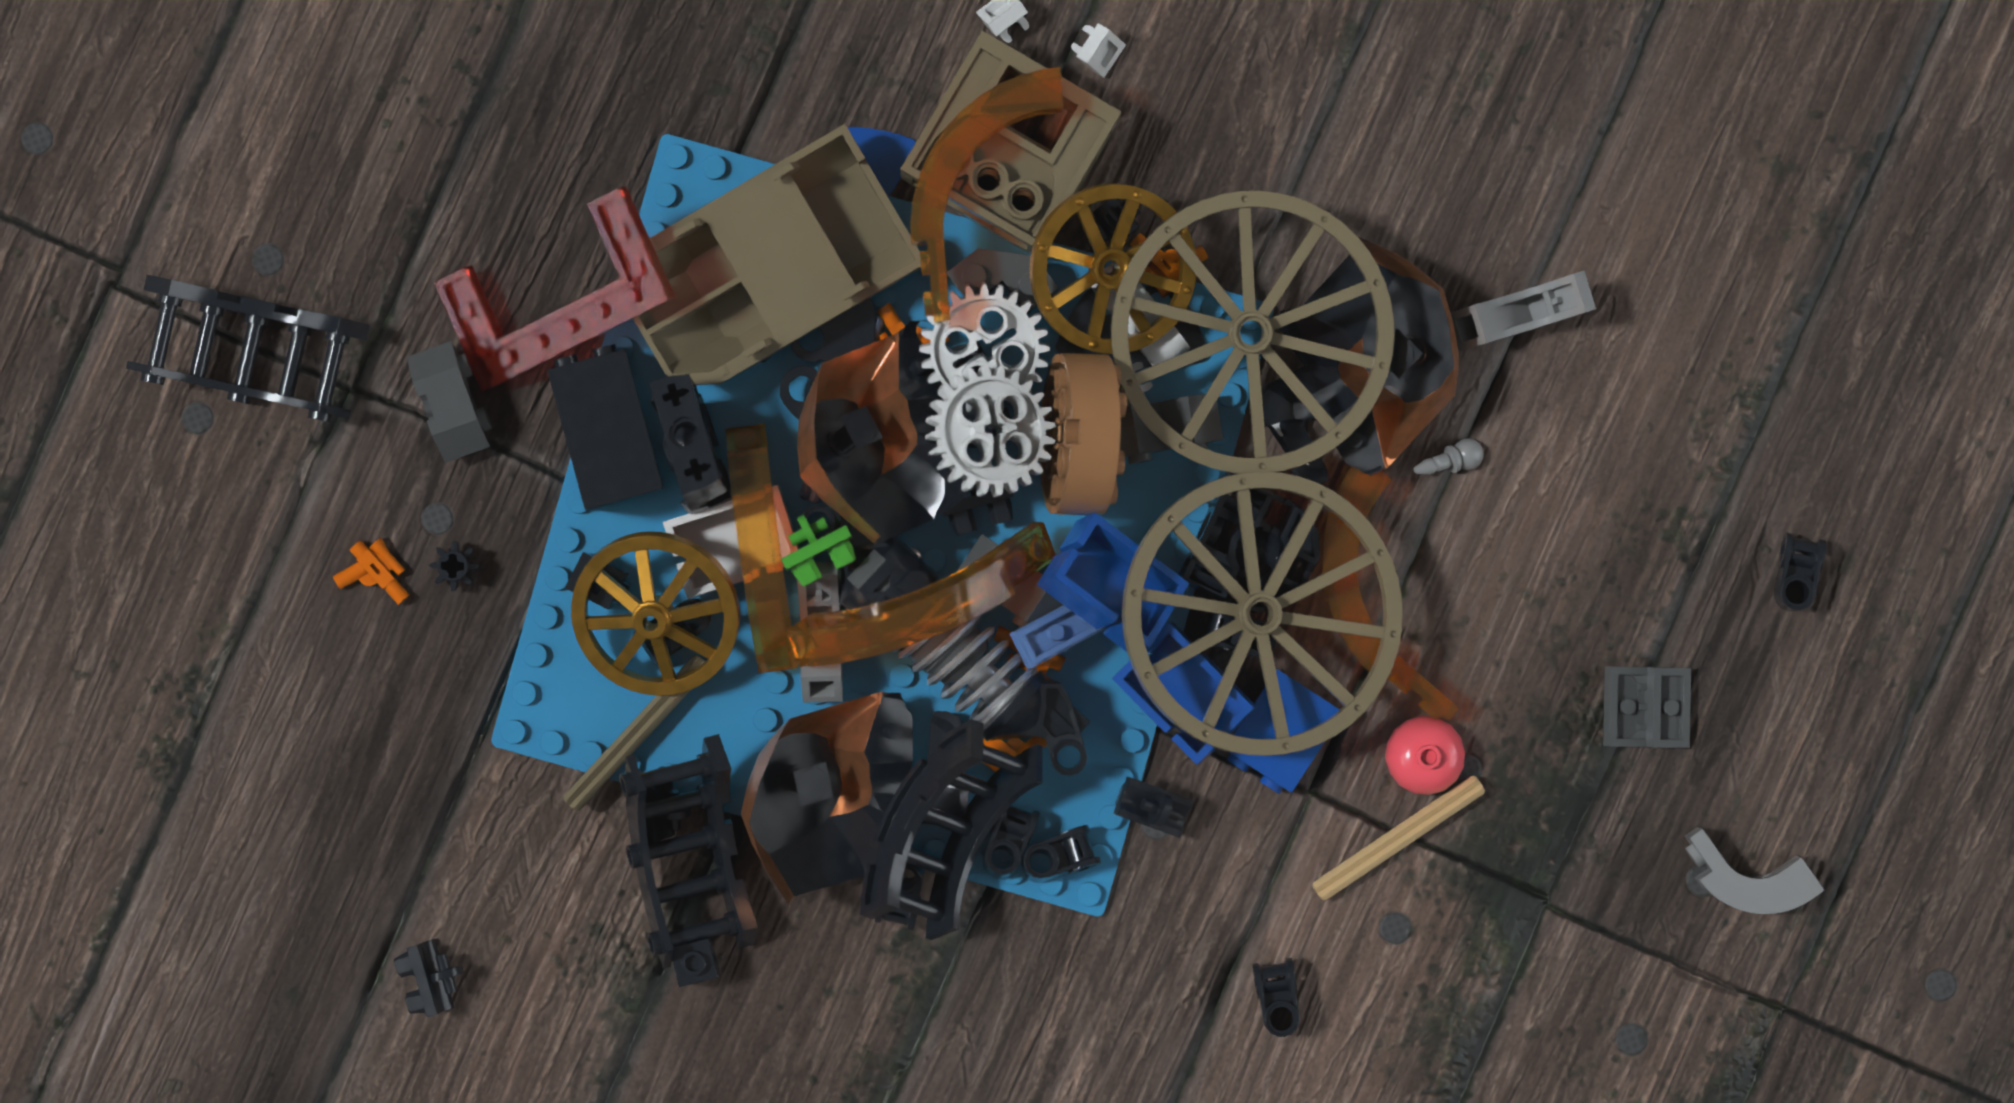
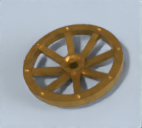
M1115 183L1101 184L1083 189L1061 202L1048 215L1037 233L1032 247L1029 267L1031 289L1035 302L1049 325L1063 338L1079 347L1094 352L1113 354L1111 338L1100 337L1110 290L1114 289L1117 293L1127 266L1142 245L1140 243L1124 252L1122 251L1139 204L1151 209L1164 222L1177 213L1166 201L1150 191L1131 185ZM1107 199H1127L1110 245L1107 247L1088 205ZM1075 213H1077L1094 250L1092 256L1052 245L1062 225ZM1186 226L1178 234L1196 255L1192 237ZM1167 241L1162 247L1170 244L1169 241ZM1180 255L1178 281L1143 272L1139 280L1140 283L1174 292L1169 305L1186 310L1194 291L1196 275ZM1048 256L1089 268L1088 273L1051 296L1047 281ZM1111 260L1114 265L1113 270L1106 274L1104 265ZM1097 283L1088 332L1085 334L1072 326L1062 316L1058 308ZM1130 308L1129 316L1139 332L1128 336L1129 352L1156 342L1168 333L1179 320L1159 316L1150 325L1142 311Z
M649 531L620 537L601 548L590 559L580 574L574 588L571 603V619L581 650L590 663L603 676L630 691L646 695L664 696L692 690L708 681L721 669L730 656L737 640L740 626V606L731 578L712 554L684 537L670 533ZM648 549L671 552L687 559L662 596L655 595ZM635 551L642 596L641 601L603 570L615 558ZM696 567H699L711 580L720 598L674 608L672 605L673 600ZM593 581L598 583L633 614L588 616V597ZM720 612L724 614L723 634L718 647L673 624ZM647 616L654 617L658 623H650L647 620ZM634 628L635 634L615 661L602 649L592 631ZM664 636L708 658V660L698 668L676 676ZM646 639L651 640L662 678L644 676L625 668Z

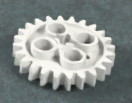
M982 282L980 293L974 294L970 285L967 284L965 285V297L960 298L952 290L950 291L952 304L948 306L944 302L938 301L937 306L942 314L940 316L934 314L927 315V319L934 325V328L921 330V335L930 339V343L920 345L919 351L930 354L931 357L921 362V366L926 369L934 368V372L930 374L927 381L929 383L941 381L942 384L939 389L943 386L952 389L949 382L950 378L958 375L963 379V371L973 366L988 365L991 375L995 368L1004 366L1005 378L1011 373L1019 371L1018 383L1020 385L1029 380L1041 383L1042 377L1035 369L1036 367H1048V361L1039 357V353L1050 351V345L1039 342L1038 339L1047 335L1048 331L1047 328H1035L1034 325L1040 321L1042 316L1040 313L1027 314L1032 305L1030 300L1020 305L1016 303L1018 299L1017 290H1014L1006 298L1003 296L1002 284L997 286L994 294L988 293L986 282ZM985 312H999L1003 316L1002 325L993 331L984 329L980 324V319ZM1011 328L1016 330L1015 335L1003 339L991 347V356L986 357L985 354L979 353L958 368L953 366L954 361L966 357L978 349V340L983 339L985 343H991ZM961 331L966 334L969 340L964 349L953 351L948 348L945 340L951 332ZM1010 345L1020 347L1023 351L1022 360L1015 365L1004 363L1001 360V353L1005 347ZM985 396L984 400L989 406L990 399L988 396ZM1002 400V402H1001V411H1002V412L1004 411V401H1003V400ZM966 403V411L970 412L973 407Z
M988 365L979 367L978 375L972 368L963 371V379L958 375L949 379L952 389L943 386L938 390L939 395L944 401L935 400L929 405L938 413L925 420L926 423L935 426V431L925 435V439L937 442V447L933 448L929 455L942 456L943 460L936 467L937 470L949 467L952 471L948 477V482L951 483L962 478L961 490L964 492L971 489L975 484L976 493L979 497L985 495L989 487L993 497L1002 495L1004 488L1009 494L1018 491V483L1023 487L1032 483L1029 473L1034 476L1042 474L1043 469L1037 461L1046 462L1052 457L1043 450L1044 447L1051 446L1056 441L1046 436V431L1056 427V424L1044 421L1043 417L1052 408H1040L1038 402L1043 398L1044 393L1040 392L1032 396L1029 391L1033 381L1029 380L1020 385L1018 383L1019 371H1015L1005 378L1004 366L995 368L992 375ZM985 396H988L990 399L989 406L984 400ZM1002 400L1008 401L1013 406V419L1003 415L1001 411ZM964 403L970 404L975 409L976 419L974 422L968 421L963 416L962 406ZM988 425L989 429H995L996 436L993 437L991 433H986L985 426ZM1007 440H1011L1017 445L1019 450L1017 459L1009 457L1006 453L1005 444ZM968 443L978 447L980 451L979 462H974L968 457ZM992 457L997 462L996 467L991 464Z

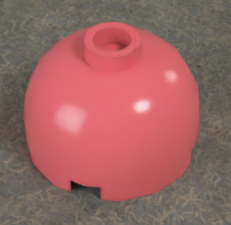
M1420 715L1406 720L1393 730L1386 743L1385 761L1390 775L1399 786L1414 794L1432 795L1445 791L1457 781L1464 768L1465 748L1461 736L1451 724L1438 717Z

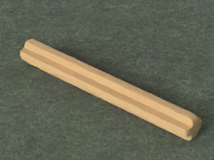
M1470 776L1314 881L1312 884L1314 890L1323 901L1329 899L1485 793L1483 785L1477 777Z

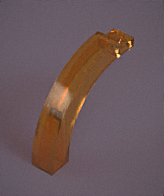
M763 423L726 428L727 458L736 532L759 673L799 668L784 565L781 560L782 551L766 426Z

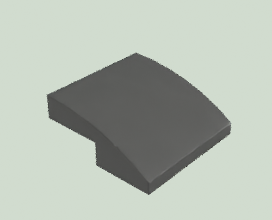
M1605 666L1603 746L1690 748L1691 668Z

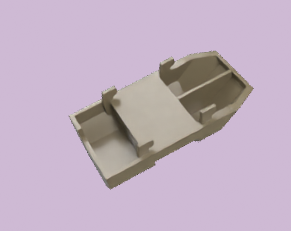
M843 124L640 243L613 286L667 377L690 374L695 385L721 384L757 365L830 320L927 265V262L904 226L846 124Z

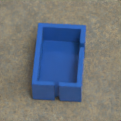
M1093 513L1075 522L1059 548L1062 553L1054 556L1038 581L1037 586L1095 629L1107 627L1103 635L1127 652L1122 624L1123 593L1126 577L1139 545L1098 514ZM1154 557L1146 576L1144 588L1183 595L1190 583ZM1142 601L1141 622L1146 649L1152 646L1175 606Z
M1168 622L1161 629L1152 646L1146 649L1148 653H1152L1149 656L1151 664L1180 650L1193 641L1174 622ZM1201 652L1159 675L1158 678L1176 702L1202 722L1224 673L1204 652ZM1130 661L1112 678L1165 733L1171 732L1175 727L1181 732L1177 733L1172 740L1196 765L1201 764L1216 749V747L1193 738L1162 714L1142 688ZM1234 684L1214 728L1232 734L1258 707Z

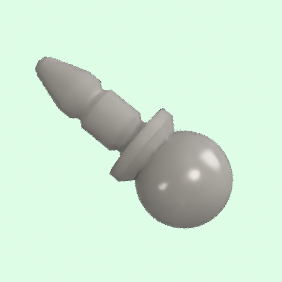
M1462 439L1455 446H1446L1444 454L1423 460L1414 467V473L1430 475L1436 471L1439 472L1449 469L1452 473L1459 472L1461 469L1473 470L1483 461V448L1474 439Z

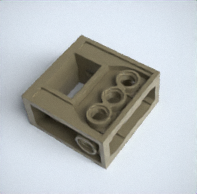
M981 31L900 169L901 180L1031 255L1035 238L1042 224L1061 202L1079 191L1116 128L1121 111L988 33ZM1007 76L1073 114L1052 151L986 113ZM950 156H956L963 161L964 165L962 168L952 171L943 165V161ZM990 176L997 180L999 186L992 191H986L981 189L977 182L982 177ZM1024 196L1032 201L1033 207L1028 211H1019L1013 206L1012 201L1017 197Z

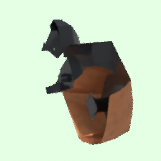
M1358 237L1377 263L1389 292L1394 317V346L1389 373L1376 403L1357 429L1336 448L1347 465L1358 468L1361 472L1371 477L1380 470L1389 467L1455 396L1459 371V351L1453 319L1443 288L1403 257ZM1350 255L1303 305L1365 281L1363 274ZM1370 292L1285 325L1282 327V332L1287 336L1374 357L1377 336L1376 317ZM1292 309L1280 311V313L1282 314ZM1291 349L1305 365L1293 371L1294 375L1337 424L1358 399L1371 369ZM1279 378L1261 387L1264 426L1271 430L1285 453L1311 443L1312 440L1305 430L1304 424L1306 419L1314 418V416L1286 383ZM1321 457L1302 466L1292 468L1291 471L1295 476H1300L1321 485L1329 481L1328 471Z
M910 321L902 330L892 336L822 363L799 418L797 450L800 477L821 500L839 513L875 545L937 518L968 495L967 491L961 490L962 478L951 483L948 482V477L952 471L949 467L937 470L936 467L943 460L942 456L929 455V452L937 447V442L925 439V435L935 431V426L926 423L925 420L930 416L938 414L929 405L935 400H944L938 395L941 381L935 383L927 381L930 374L934 372V368L926 369L921 366V362L930 358L931 355L919 351V346L923 344L916 334V326L920 321ZM977 341L978 349L975 352L954 361L953 366L958 368L973 358V356L979 353L985 354L979 342ZM967 344L957 345L949 349L953 351H960L967 346ZM981 366L971 367L978 375V369ZM964 403L962 406L963 416L968 421L974 422L976 419L975 409L973 408L970 412H967L966 403ZM1004 407L1003 415L1011 419L1008 408ZM988 425L985 426L986 433H991L993 437L996 436L995 429H989ZM972 443L967 445V448H978Z
M879 692L790 718L759 753L747 784L741 816L755 851L788 905L795 896L864 876L866 865H873L879 842L874 841L875 834L891 799L906 775L910 772L913 762L912 714L906 708L901 693ZM934 711L930 724L928 758L938 749L936 742L955 727L962 724L960 716H955L948 711ZM949 785L932 807L962 818L967 814L968 792ZM925 821L922 822V824L933 825Z

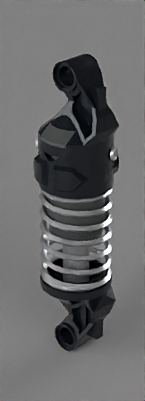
M817 505L804 511L803 514L806 519L817 511L823 512L829 518L830 527L828 531L823 535H815L817 540L845 525L852 535L849 541L852 544L856 561L841 568L840 605L849 612V618L855 624H862L888 649L891 647V652L899 650L898 659L909 657L914 662L912 666L913 672L923 670L925 673H929L927 685H934L939 681L945 684L941 691V698L951 697L968 684L956 702L955 712L966 710L979 698H982L970 715V719L984 723V739L986 741L1029 736L1042 737L1047 742L1051 762L1057 772L1062 775L1072 776L1083 770L1087 762V754L1081 732L1090 721L1072 705L1070 697L1061 683L1046 676L1041 670L1037 671V667L1028 669L1014 683L1008 678L1022 662L1020 654L1013 656L1000 669L995 667L996 662L1009 647V640L1001 641L984 656L983 654L988 649V642L995 633L994 627H988L983 632L976 627L980 621V614L970 616L964 610L966 600L956 603L950 597L952 587H947L949 584L922 560V555L917 549L909 548L898 535L875 545L830 507ZM1064 746H1074L1080 752V760L1074 767H1063L1057 761V754Z

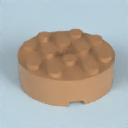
M1060 353L1055 354L1050 362L1045 379L1041 407L1052 408L1043 417L1044 421L1056 424V427L1046 431V436L1056 441L1055 444L1043 448L1052 456L1051 459L1046 462H1039L1043 469L1042 474H1040L1043 498L1050 514L1088 516L1096 513L1102 516L1106 513L1110 504H1116L1118 484L1116 476L1123 475L1125 469L1124 451L1119 450L1121 417H1125L1127 398L1125 393H1119L1121 367L1120 365H1114L1108 355Z

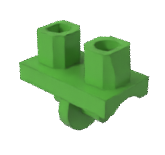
M804 514L797 518L802 529L788 535L793 546L805 540H808L810 544L781 558L786 570H792L794 576L803 587L822 578L813 558L825 551H828L837 570L856 561L852 544L849 541L852 535L846 525L817 540L815 535L829 527L824 517L809 524Z

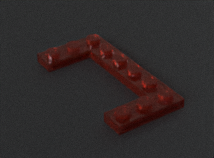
M627 186L617 188L587 204L620 278L506 336H503L472 265L463 267L434 282L482 392L491 390L676 298Z

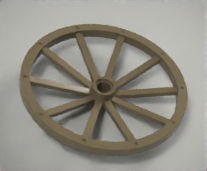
M1238 191L1221 194L1199 201L1171 216L1153 231L1132 257L1119 284L1112 311L1111 347L1114 365H1120L1121 386L1135 413L1157 438L1177 453L1204 466L1231 473L1285 471L1309 463L1337 447L1357 429L1372 410L1385 384L1393 355L1394 317L1391 299L1381 271L1369 250L1343 222L1329 212L1297 197L1276 192ZM1251 207L1275 209L1291 213L1313 223L1258 310H1256ZM1238 208L1243 311L1237 307L1178 234L1180 230L1203 217ZM1324 231L1344 247L1363 274L1365 281L1275 317H1268ZM1167 241H1169L1232 319L1231 321L1133 296L1147 265ZM1370 292L1376 317L1377 336L1374 357L1274 332L1275 329ZM1130 308L1218 330L1228 335L1134 373L1128 346ZM1247 321L1256 322L1262 331L1259 341L1252 345L1245 343L1240 336L1241 327ZM1271 344L1371 369L1358 399L1337 424L1271 348ZM1233 347L1226 362L1180 435L1153 409L1142 392L1140 384ZM1259 354L1263 356L1325 429L1326 433L1296 450L1267 457ZM1244 355H1246L1254 448L1253 458L1216 453L1192 442Z
M1249 472L1227 476L1208 482L1181 497L1161 514L1140 542L1132 559L1123 593L1122 624L1127 653L1132 668L1150 700L1165 717L1193 738L1207 745L1244 755L1269 756L1302 751L1323 743L1349 727L1367 710L1385 685L1398 653L1402 633L1403 608L1398 576L1392 558L1375 528L1358 509L1333 490L1317 482L1285 473ZM1250 489H1276L1306 497L1311 501L1262 591ZM1236 491L1248 593L1181 522L1183 518L1202 504ZM1322 507H1325L1351 529L1367 552L1275 598ZM1171 531L1238 602L1237 604L1144 588L1152 560ZM1373 563L1382 594L1383 626L1282 612L1283 608ZM1142 601L1235 617L1231 622L1151 664L1142 632ZM1256 603L1262 604L1267 612L1266 620L1261 625H1256L1250 617V610ZM1285 624L1379 638L1380 645L1375 661L1368 676L1353 696L1279 625ZM1242 630L1213 699L1201 722L1176 702L1158 676ZM1269 635L1344 705L1337 713L1309 730L1289 736ZM1254 637L1256 638L1276 736L1274 739H1249L1234 736L1214 728Z

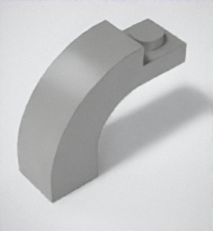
M1581 271L1529 289L1451 312L1454 323L1458 351L1461 352L1595 310L1596 307L1585 271Z
M815 562L822 578L805 587L797 580L801 631L803 703L842 702L843 649L840 579L838 570L833 562Z
M1696 827L1685 835L1690 843L1685 850L1698 867L1704 864L1707 867L1695 879L1709 894L1733 908L1755 914L1782 913L1804 905L1825 891L1804 860L1799 856L1795 855L1770 873L1760 876H1745L1737 873L1727 864L1702 828Z

